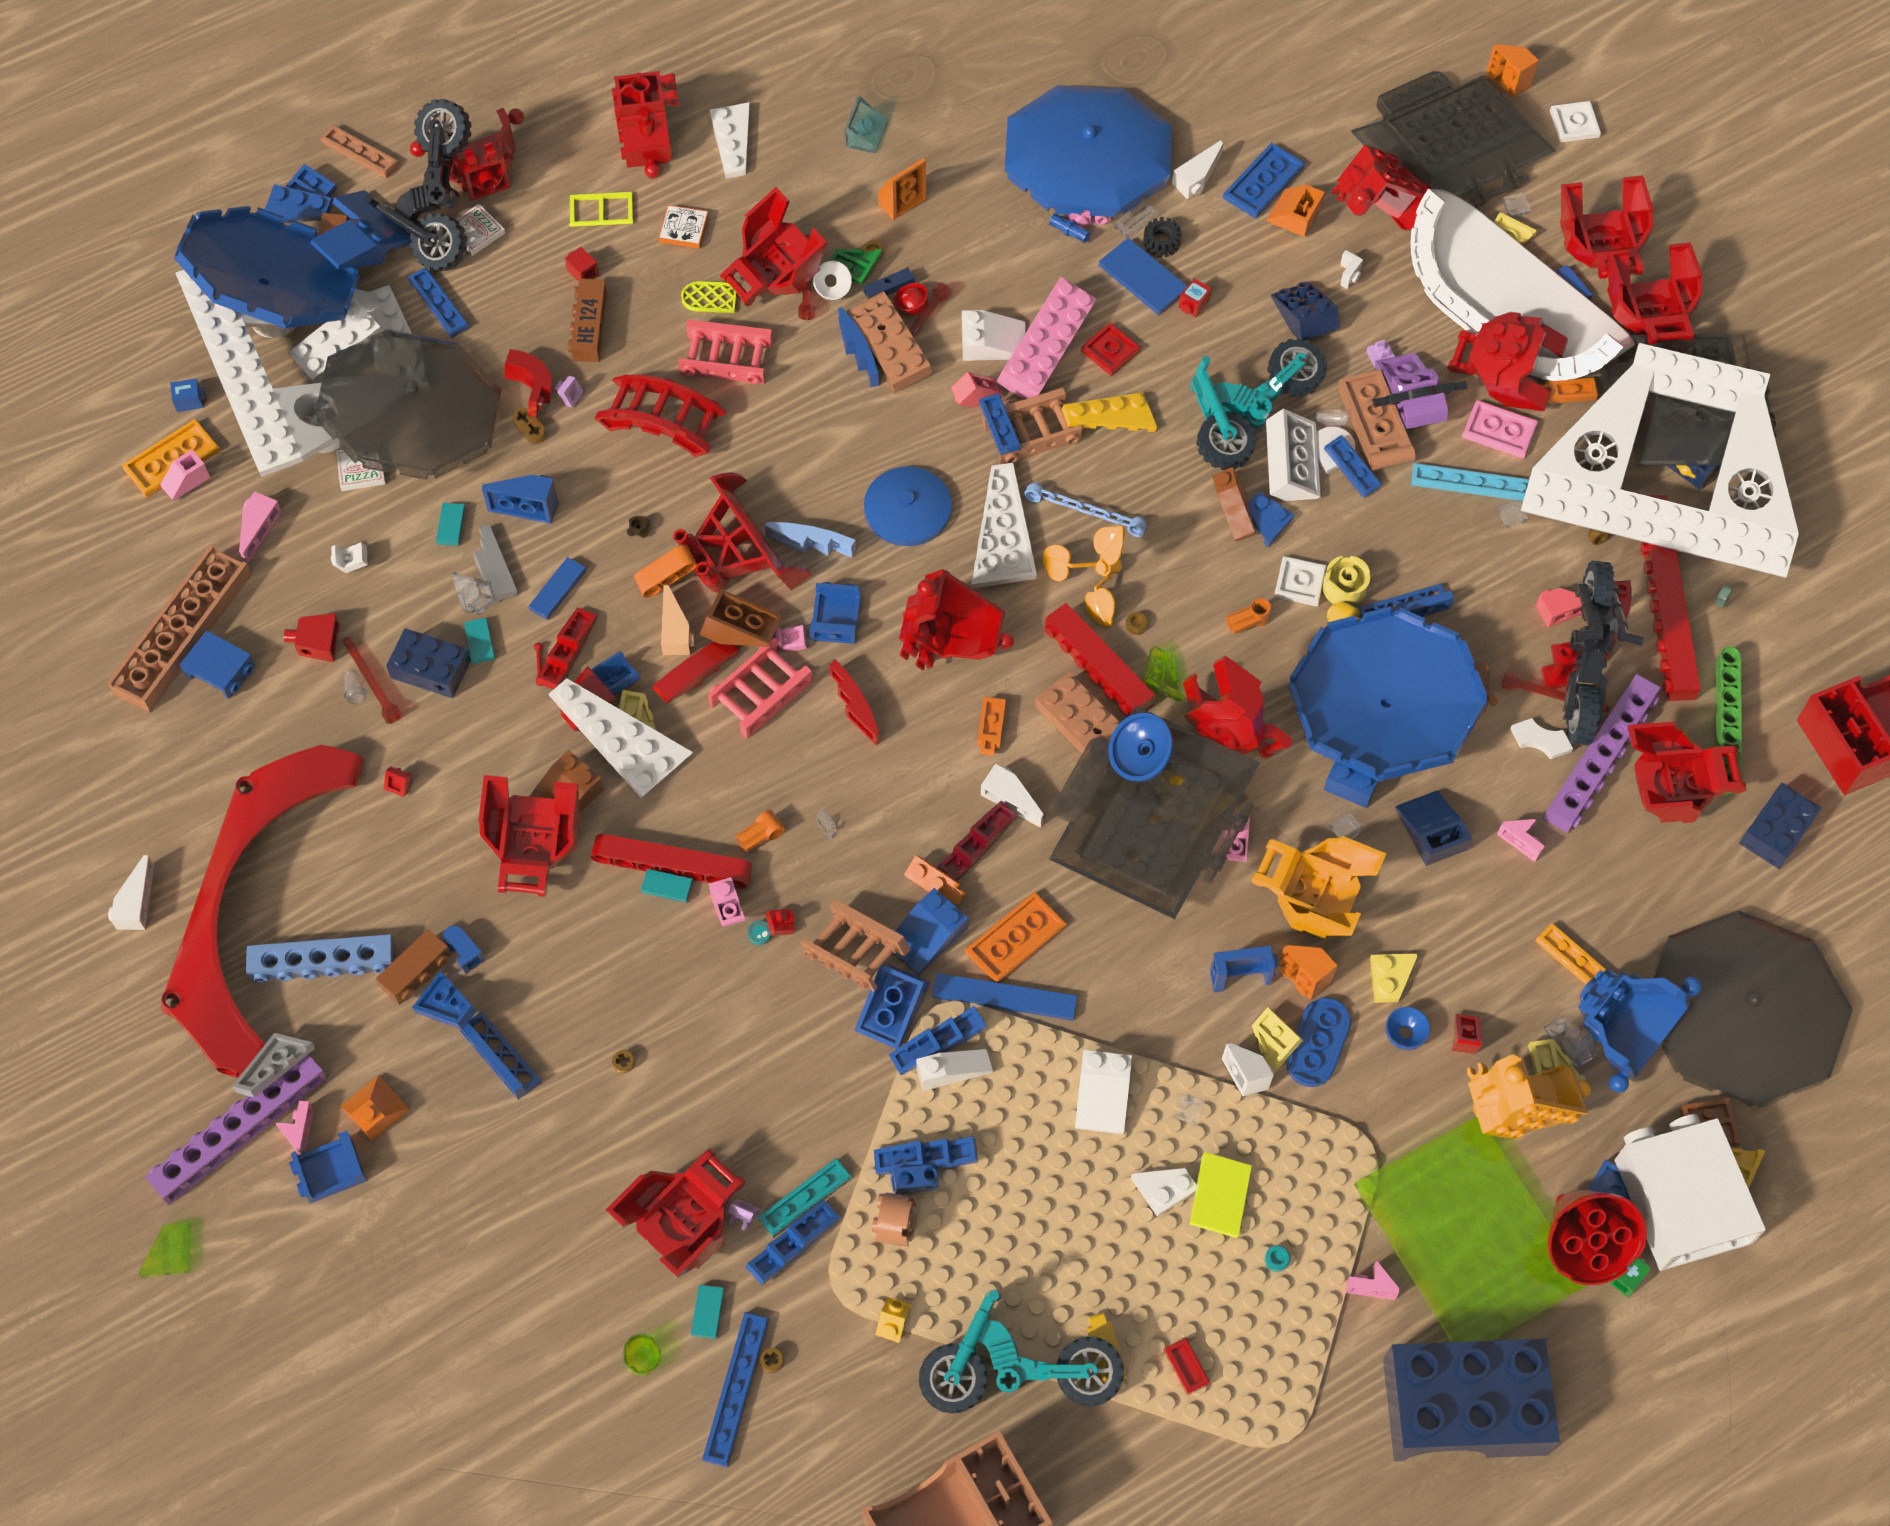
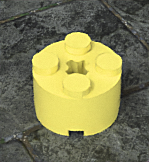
M1340 556L1333 559L1327 567L1322 592L1333 604L1342 601L1352 606L1358 605L1364 600L1369 587V567L1363 560L1355 556H1350V558Z

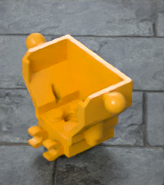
M1512 1054L1496 1061L1489 1071L1484 1063H1478L1479 1072L1477 1074L1475 1068H1467V1074L1471 1079L1468 1085L1474 1102L1473 1111L1479 1120L1483 1134L1516 1139L1525 1136V1133L1563 1123H1575L1579 1121V1117L1587 1114L1583 1099L1590 1095L1591 1086L1586 1080H1577L1574 1070L1567 1066L1559 1065L1543 1073L1529 1076L1524 1059Z

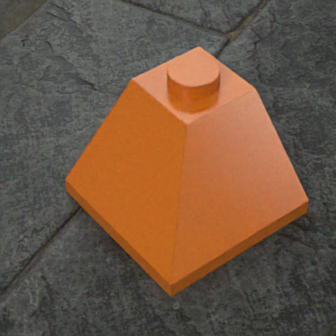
M379 1075L340 1105L342 1110L370 1141L409 1111V1108Z

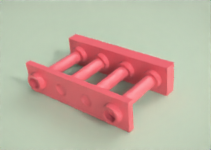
M687 320V337L692 339L688 359L679 358L678 360L680 374L742 381L750 384L765 383L764 369L759 367L763 349L772 348V330ZM701 340L713 342L709 362L696 360ZM721 343L734 344L730 364L717 363ZM742 346L755 347L751 367L738 365Z
M774 637L771 639L768 647H759L752 657L721 684L713 686L708 694L711 707L721 702L741 720V734L747 739L812 682V671L806 665L800 670H795L776 653L778 646L777 640ZM770 659L790 676V679L785 684H779L760 666ZM754 673L774 692L769 698L763 699L744 680ZM737 687L757 705V708L752 713H746L727 695Z

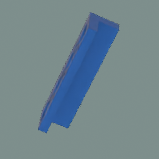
M1437 584L1358 607L1361 618L1366 612L1379 610L1383 607L1387 608L1390 605H1395L1391 610L1399 611V608H1403L1424 617L1450 609L1454 597L1451 590L1445 592L1442 584ZM1438 592V594L1428 597L1429 594ZM1410 599H1416V601L1407 603Z
M482 1011L470 1019V1022L463 1030L459 1029L461 1034L518 1100L541 1082L540 1078ZM481 1020L486 1024L485 1034H478L473 1028ZM488 1040H499L501 1042L500 1051H493L488 1046ZM503 1056L514 1057L516 1059L515 1068H507L503 1063ZM518 1073L529 1074L533 1080L523 1087L517 1080Z

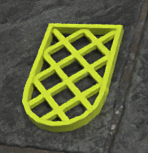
M697 281L686 285L681 293L684 306L692 311L735 313L737 293L734 290V295H732L730 291L733 288L725 282ZM693 287L695 291L689 294L687 290ZM707 287L710 291L704 295L700 290ZM721 287L724 292L718 295L715 291ZM697 292L702 296L698 300L692 297ZM711 293L716 296L712 301L707 297ZM726 294L731 297L727 301L722 298ZM689 298L693 301L691 305L685 302ZM703 299L708 302L705 306L699 303ZM717 300L723 303L719 307L714 304ZM732 301H733V308L729 305V303L732 302Z

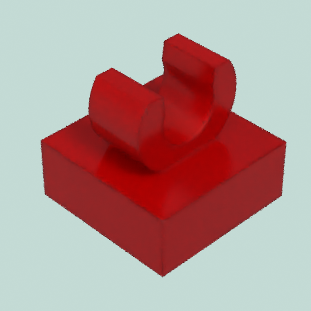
M390 766L385 771L383 789L405 797L409 792L412 773H406L401 771V768Z
M769 910L765 914L771 936L789 935L796 931L793 910Z

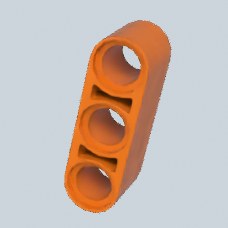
M680 545L638 571L634 575V579L642 596L646 598L651 597L664 590V585L670 586L696 568L697 563L688 545Z

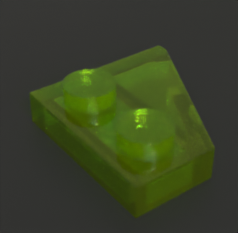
M1154 645L1149 652L1142 682L1161 694L1180 702L1184 698V693L1179 691L1177 684L1180 681V677L1176 670L1174 655Z
M189 1222L163 1224L139 1271L141 1278L190 1273L191 1225Z

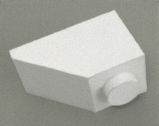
M1232 1043L1226 1044L1222 1060L1242 1096L1268 1090L1274 1074L1272 1067L1267 1064L1264 1057Z

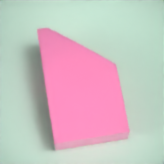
M803 625L782 630L777 626L773 637L777 640V646L781 650L789 652L807 649L806 631Z

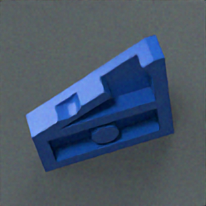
M303 164L285 186L331 197L337 190L336 184L306 164Z
M1258 491L1248 503L1254 526L1265 539V545L1269 547L1293 520L1294 514Z

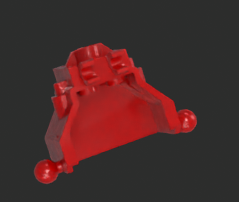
M660 71L614 76L616 88H612L617 129L622 130L618 131L620 144L624 143V147H620L622 160H626L627 168L645 166V175L648 178L655 179L661 173V168L658 164L667 163L672 159L664 104L672 107L679 105L678 93L675 90L677 89L675 74L670 73L660 76ZM662 88H665L670 91L663 92Z
M504 108L496 110L502 123L500 132L470 142L466 147L462 148L463 151L461 153L454 154L450 181L459 184L464 192H468L471 201L510 188L508 167L512 166L511 161L516 150L510 123L519 125L523 122L524 113L520 109L513 108L509 111L508 115ZM413 141L410 144V153L415 157H422L426 151L421 148L422 145H419L417 141Z
M1364 145L1337 179L1339 184L1332 190V194L1338 196L1341 193L1337 200L1343 203L1346 201V205L1357 216L1364 215L1372 204L1375 203V205L1392 217L1400 229L1410 231L1415 226L1416 211L1428 189L1433 188L1410 173L1393 153Z
M941 569L925 575V579L921 580L917 586L918 591L916 594L908 597L899 640L903 642L900 657L905 660L909 659V655L916 658L919 652L916 667L922 671L925 669V665L932 668L934 659L938 657L981 660L992 656L998 647L1002 650H1009L1014 645V638L1010 633H1001L1006 611L998 607L996 603L986 599L981 593L967 586L965 582L951 575L947 570Z

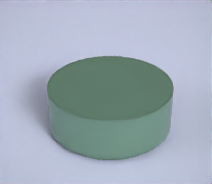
M1724 585L1717 596L1715 604L1724 608L1732 595L1733 588Z

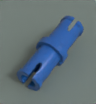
M1055 213L1051 216L1049 225L1061 230L1064 235L1072 236L1082 243H1086L1090 238L1091 231L1075 224V221H1069Z

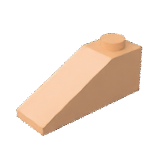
M664 585L661 637L663 655H690V647L695 645V635L690 633L689 623L668 585Z

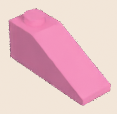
M255 491L245 501L242 515L239 552L243 561L247 564L282 513L278 501Z

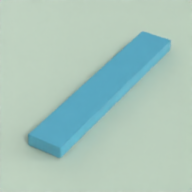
M1414 463L1411 485L1524 501L1530 479Z

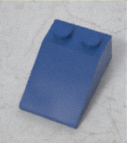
M363 218L348 220L313 238L310 242L337 269L381 265L391 246V243L385 239V236L374 229L368 220Z
M527 475L483 484L482 486L489 512L549 524L552 523L558 505V497L552 478L545 475Z
M1335 761L1327 777L1324 790L1367 808L1379 781Z
M933 888L916 904L895 930V932L904 936L911 949L906 956L898 952L895 955L919 976L968 929V917L937 889Z
M886 963L878 969L874 980L877 989L875 991L870 990L854 1031L897 1049L901 1046L923 1003L930 981Z

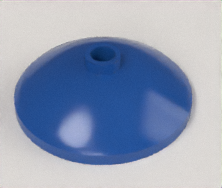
M1137 713L1127 717L1115 728L1110 738L1108 753L1112 767L1120 776L1134 782H1143L1156 777L1166 768L1172 757L1174 747L1173 735L1167 723L1154 714ZM1150 748L1149 753L1146 754V750Z

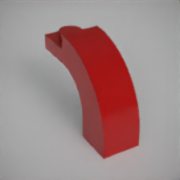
M510 349L505 361L504 379L521 382L532 390L528 400V416L537 417L538 411L543 409L544 403L550 404L552 379L550 372L545 364L535 356L523 351Z

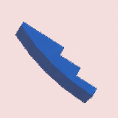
M842 307L838 308L839 325L846 355L855 354L858 371L867 370L870 387L879 386L877 367L865 337Z
M972 1006L956 1018L950 1017L932 1030L926 1029L888 1055L900 1075L916 1069V1059L948 1052L982 1032L988 1026L978 1009Z
M972 1136L949 1141L947 1138L926 1143L915 1141L875 1149V1170L877 1175L891 1174L893 1168L935 1165L937 1169L978 1163L976 1139Z
M825 1200L821 1201L791 1223L783 1234L770 1242L763 1252L749 1261L746 1269L761 1285L765 1284L825 1234L840 1219L839 1215Z

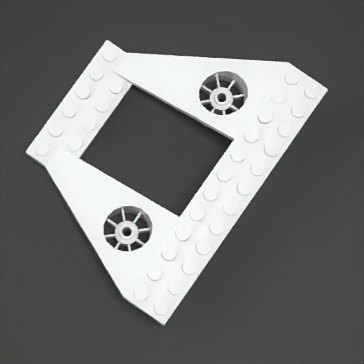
M184 270L176 272L178 281L261 477L303 462L318 452L327 453L337 450L346 443L350 433L414 393L435 386L390 285L371 292L356 289L351 301L353 302L356 299L381 327L388 338L372 351L383 375L272 389L246 327H252L256 333L269 338L283 337L292 332L296 327L285 329L214 304Z
M1639 343L1633 365L1533 467L1521 511L1786 578L1799 533L1764 397L1770 374ZM1648 391L1735 412L1709 511L1621 490ZM1600 435L1598 443L1593 444L1590 443L1587 437ZM1602 436L1613 442L1607 447L1600 444ZM1582 439H1585L1589 445L1586 450L1576 448ZM1615 446L1618 453L1617 458L1607 456L1606 450ZM1574 451L1584 453L1586 459L1578 463ZM1595 451H1598L1600 455L1597 458L1592 456ZM1605 459L1615 461L1608 469L1603 465ZM1588 462L1591 465L1590 471L1582 468L1581 465ZM1598 465L1603 469L1600 472L1592 471L1593 467ZM1753 472L1751 481L1744 482L1740 474ZM1755 474L1762 476L1766 480L1760 485L1753 482ZM1737 475L1741 482L1739 488L1728 486L1730 480ZM1768 483L1771 490L1770 496L1761 494L1760 487ZM1747 488L1751 489L1752 495H1746L1745 491ZM1728 489L1738 491V497L1731 500ZM1759 497L1770 499L1762 508L1756 502ZM1740 500L1744 503L1743 508L1737 506L1734 502ZM1753 502L1756 510H1746L1747 503Z

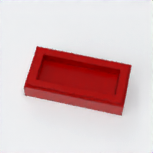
M1187 1337L1164 1348L1163 1351L1187 1396L1210 1385L1211 1382Z

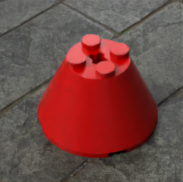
M1589 1189L1572 1190L1556 1198L1547 1240L1549 1258L1556 1270L1572 1282L1581 1285L1608 1283L1629 1271L1627 1267L1636 1257L1640 1258L1647 1237L1645 1220L1638 1208L1631 1201L1620 1195L1591 1191Z

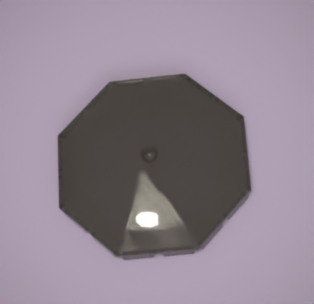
M386 329L327 357L315 415H317V422L333 440L338 438L339 446L355 464L359 461L363 464V468L391 473V469L396 468L400 471L399 475L427 480L429 475H434L436 479L458 468L460 461L466 464L486 454L488 448H491L501 389L459 343Z
M1739 910L1668 937L1653 978H1665L1681 990H1683L1682 982L1687 977H1696L1702 983L1700 993L1690 996V1007L1663 1041L1662 1046L1675 1073L1679 1072L1684 1077V1081L1711 1092L1719 1090L1722 1092L1721 1096L1748 1107L1755 1105L1760 1108L1784 1099L1792 1093L1797 1094L1821 1085L1830 1079L1853 1009L1815 940Z

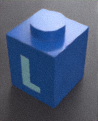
M196 378L170 382L172 402L177 412L203 408L202 399H206L203 386H199Z

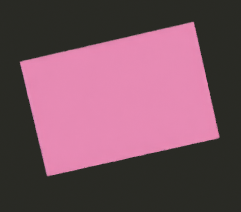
M1476 400L1462 438L1524 459L1538 421Z

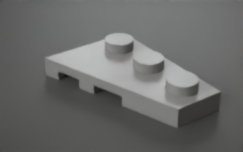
M274 1033L233 1084L234 1091L255 1098L315 1049L313 1043Z

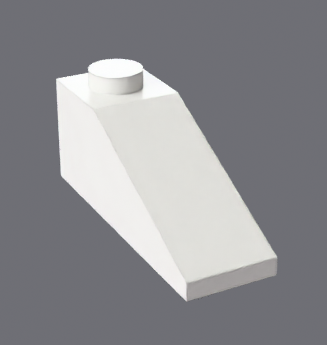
M1221 140L1173 171L1172 184L1187 199L1194 195H1199L1203 191L1221 157L1223 148Z
M995 764L981 785V795L996 804L1002 801L1017 813L1018 816L1041 827L1044 814L1020 780L1009 768Z
M149 855L142 857L114 897L113 907L109 908V920L117 930H145L154 864Z
M986 1049L945 1052L916 1059V1070L923 1091L993 1073Z

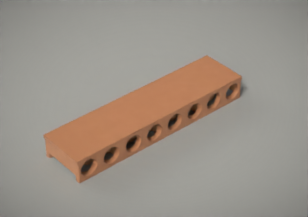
M209 545L107 681L112 694L150 713L182 670L180 663L206 631L210 632L252 575L248 564L244 561L241 563ZM211 555L210 561L206 564L208 557ZM199 571V574L196 580L194 581V577L196 573ZM186 589L184 596L181 598L182 592ZM173 606L171 613L168 615L169 609ZM160 623V627L155 633V629L157 625ZM147 641L145 648L142 650L143 644ZM134 658L133 664L129 667L130 661ZM121 676L119 683L115 685L117 679Z

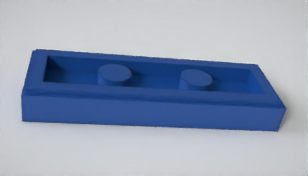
M1000 393L980 398L979 405L999 455L1020 450L1021 445Z
M1343 435L1325 445L1323 449L1363 498H1366L1382 486V483Z
M567 557L528 606L529 610L548 620L584 575L586 567Z

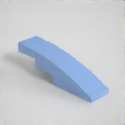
M766 522L765 524L766 537L803 554L806 553L808 548H812L829 556L833 549L852 558L856 552L855 539L833 531L795 523Z

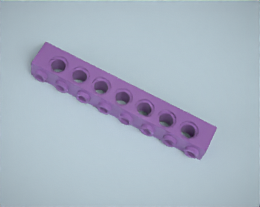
M1638 674L1635 675L1595 736L1592 744L1589 745L1549 806L1543 818L1544 820L1566 833L1569 832L1572 826L1576 828L1583 818L1580 813L1583 809L1587 811L1594 801V798L1591 796L1594 792L1599 793L1605 784V781L1602 779L1605 775L1610 776L1616 767V764L1613 762L1616 758L1621 759L1627 750V747L1624 745L1627 741L1631 742L1628 725L1644 724L1649 716L1646 711L1649 707L1654 709L1660 697L1657 696L1660 690L1659 686ZM1611 735H1615V736H1617L1619 739H1615V738H1613ZM1600 752H1605L1608 756H1604ZM1589 769H1594L1597 773H1593ZM1578 786H1583L1586 790H1581ZM1567 803H1571V804H1573L1575 807H1574V808H1573V807H1570V806L1567 805Z
M308 1054L255 1098L247 1096L243 1100L232 1104L228 1112L223 1116L213 1119L208 1128L193 1135L190 1142L184 1147L174 1150L165 1162L154 1166L145 1178L164 1201L170 1205L327 1079L323 1070ZM294 1075H300L297 1081L290 1082ZM274 1091H281L277 1097H270ZM261 1106L257 1113H251L254 1107ZM235 1122H241L237 1129H231ZM215 1138H221L217 1145H211ZM195 1154H201L197 1161H191ZM175 1170H181L177 1177L171 1178V1174Z

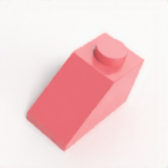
M967 372L951 387L955 401L961 406L971 408L980 406V398L1000 393L1001 398L1004 396L995 379Z
M1562 588L1543 591L1536 603V608L1548 628L1582 615L1580 598L1576 597L1574 592Z

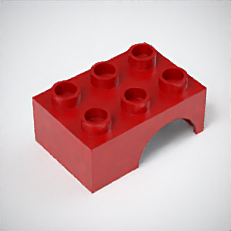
M1859 675L1811 695L1796 719L1844 796L1890 777V675L1867 684H1860L1862 679Z

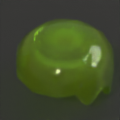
M640 1333L631 1336L625 1343L622 1353L624 1365L634 1375H649L660 1365L661 1349L651 1335Z

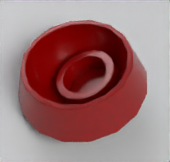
M920 283L907 284L896 292L893 298L894 306L905 315L919 314L927 307L928 289Z

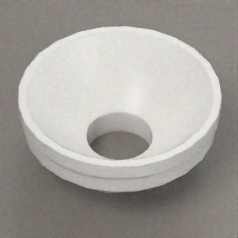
M827 261L819 265L821 270L813 277V285L817 293L829 300H836L845 296L852 282L847 267L837 261ZM829 274L834 275L837 280L836 285L833 287H828L825 284V277Z

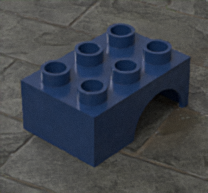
M1546 1339L1392 1344L1383 1359L1394 1462L1405 1461L1413 1456L1440 1451H1475L1484 1453L1486 1458L1548 1456L1560 1443Z

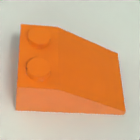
M922 158L893 176L878 191V204L893 220L926 200V160Z

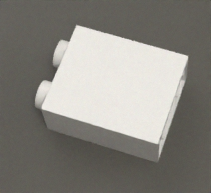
M1697 1114L1687 1115L1670 1123L1669 1126L1672 1132L1658 1136L1654 1135L1651 1127L1633 1131L1623 1138L1626 1145L1614 1160L1631 1202L1638 1208L1645 1220L1646 1239L1660 1271L1751 1245L1766 1230L1718 1118L1701 1123Z

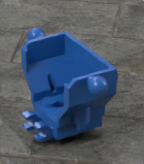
M1607 968L1604 972L1599 970L1595 977L1585 985L1579 996L1581 1003L1578 1008L1585 1019L1583 1026L1589 1029L1588 1035L1603 1045L1607 1061L1612 1068L1619 1072L1612 1075L1609 1080V1086L1614 1092L1622 1093L1628 1089L1629 1080L1633 1082L1690 1007V996L1699 994L1702 989V983L1698 978L1693 976L1685 978L1682 982L1683 990H1681L1665 978L1642 979L1635 973L1629 976L1623 971L1618 976Z

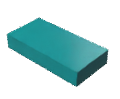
M442 503L436 537L437 545L459 546L465 513L464 504Z
M481 618L464 622L472 664L495 660L487 619Z
M647 869L641 893L687 903L693 880L687 877Z
M705 1285L698 1286L691 1336L710 1339L717 1338L724 1288Z

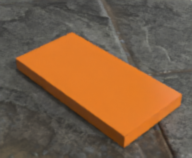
M1034 891L965 949V953L993 982L1000 983L1060 933L1067 923Z

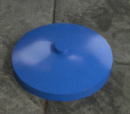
M898 467L888 470L871 483L865 494L864 514L869 527L878 537L891 544L916 546L927 543L942 533L951 517L952 501L947 486L938 476L922 468Z

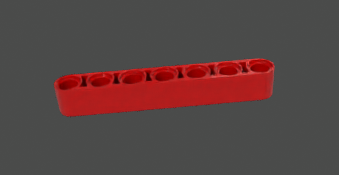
M607 834L596 835L590 856L593 861L601 864L645 872L647 869L705 883H713L731 877L734 887L737 889H746L748 887L753 867L751 862L744 859Z

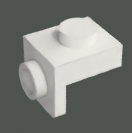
M1346 250L1341 259V266L1346 269L1343 272L1340 285L1348 289L1352 283H1356L1360 278L1363 259Z
M362 542L346 549H342L337 545L331 547L332 564L344 573H349L368 565L367 546Z

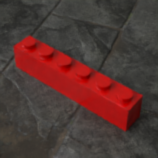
M1064 603L1045 617L1046 634L1059 643L1064 653H1069L1074 658L1075 664L1089 674L1091 681L1103 689L1108 699L1114 700L1118 704L1120 711L1125 716L1144 713L1154 705L1155 694L1067 603Z

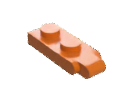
M1594 378L1546 381L1544 385H1540L1550 391L1548 403L1596 401L1598 397Z
M983 697L977 746H981L980 755L994 756L995 748H1000L1006 699Z
M915 855L904 876L928 892L933 888L937 889L944 897L956 905L961 903L966 894L965 891L959 888L961 883L919 855Z

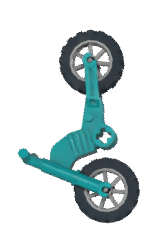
M1298 338L1296 340L1288 339L1285 343L1281 342L1274 349L1268 361L1267 371L1270 373V380L1253 390L1248 389L1247 386H1243L1241 383L1236 385L1220 382L1213 385L1206 370L1210 363V358L1208 356L1202 357L1195 372L1196 375H1194L1191 381L1190 390L1195 391L1196 399L1206 420L1203 422L1196 440V445L1199 446L1198 452L1204 457L1203 460L1206 463L1209 462L1212 467H1219L1221 470L1231 467L1235 470L1238 466L1242 467L1245 465L1256 447L1257 438L1254 436V432L1263 427L1272 409V403L1282 393H1289L1294 397L1298 395L1307 396L1309 392L1313 393L1320 386L1326 375L1327 362H1324L1325 356L1319 352L1320 349L1317 346L1314 347L1310 341L1304 342L1302 341L1303 339ZM1292 356V359H1293V360L1290 361V360H1288V359H1286V358ZM1304 371L1312 372L1311 376L1308 377ZM1233 444L1241 445L1240 450H1237Z
M996 1290L985 1294L963 1341L959 1342V1344H945L932 1350L924 1359L919 1371V1386L923 1397L932 1407L939 1411L953 1414L961 1413L974 1407L981 1400L986 1390L987 1370L975 1349L978 1341L983 1343L990 1352L994 1370L998 1369L999 1372L996 1379L997 1386L1003 1392H1014L1025 1380L1045 1381L1057 1378L1060 1389L1070 1400L1079 1405L1097 1406L1112 1399L1119 1391L1124 1379V1365L1120 1354L1112 1344L1098 1337H1081L1070 1342L1060 1353L1056 1365L1019 1357L1016 1343L1006 1327L998 1321L989 1320L994 1303L1000 1301L1002 1297L1001 1293ZM1087 1352L1099 1354L1094 1363L1089 1362ZM1083 1353L1085 1365L1073 1362L1077 1356ZM1104 1357L1109 1368L1098 1369L1096 1365ZM944 1361L947 1362L949 1369L947 1373L937 1369ZM967 1366L971 1371V1376H963ZM1006 1372H1011V1376L1016 1377V1383L1012 1384V1388H1007V1384L1002 1383V1378L1007 1375ZM1109 1372L1105 1384L1096 1376V1373ZM935 1373L944 1376L945 1381L935 1385ZM1093 1377L1101 1388L1089 1391L1090 1380ZM1081 1378H1086L1085 1390L1078 1387L1074 1382ZM972 1379L971 1386L966 1391L960 1383L962 1380ZM946 1384H950L948 1397L938 1391L939 1388ZM954 1386H957L964 1395L952 1398Z

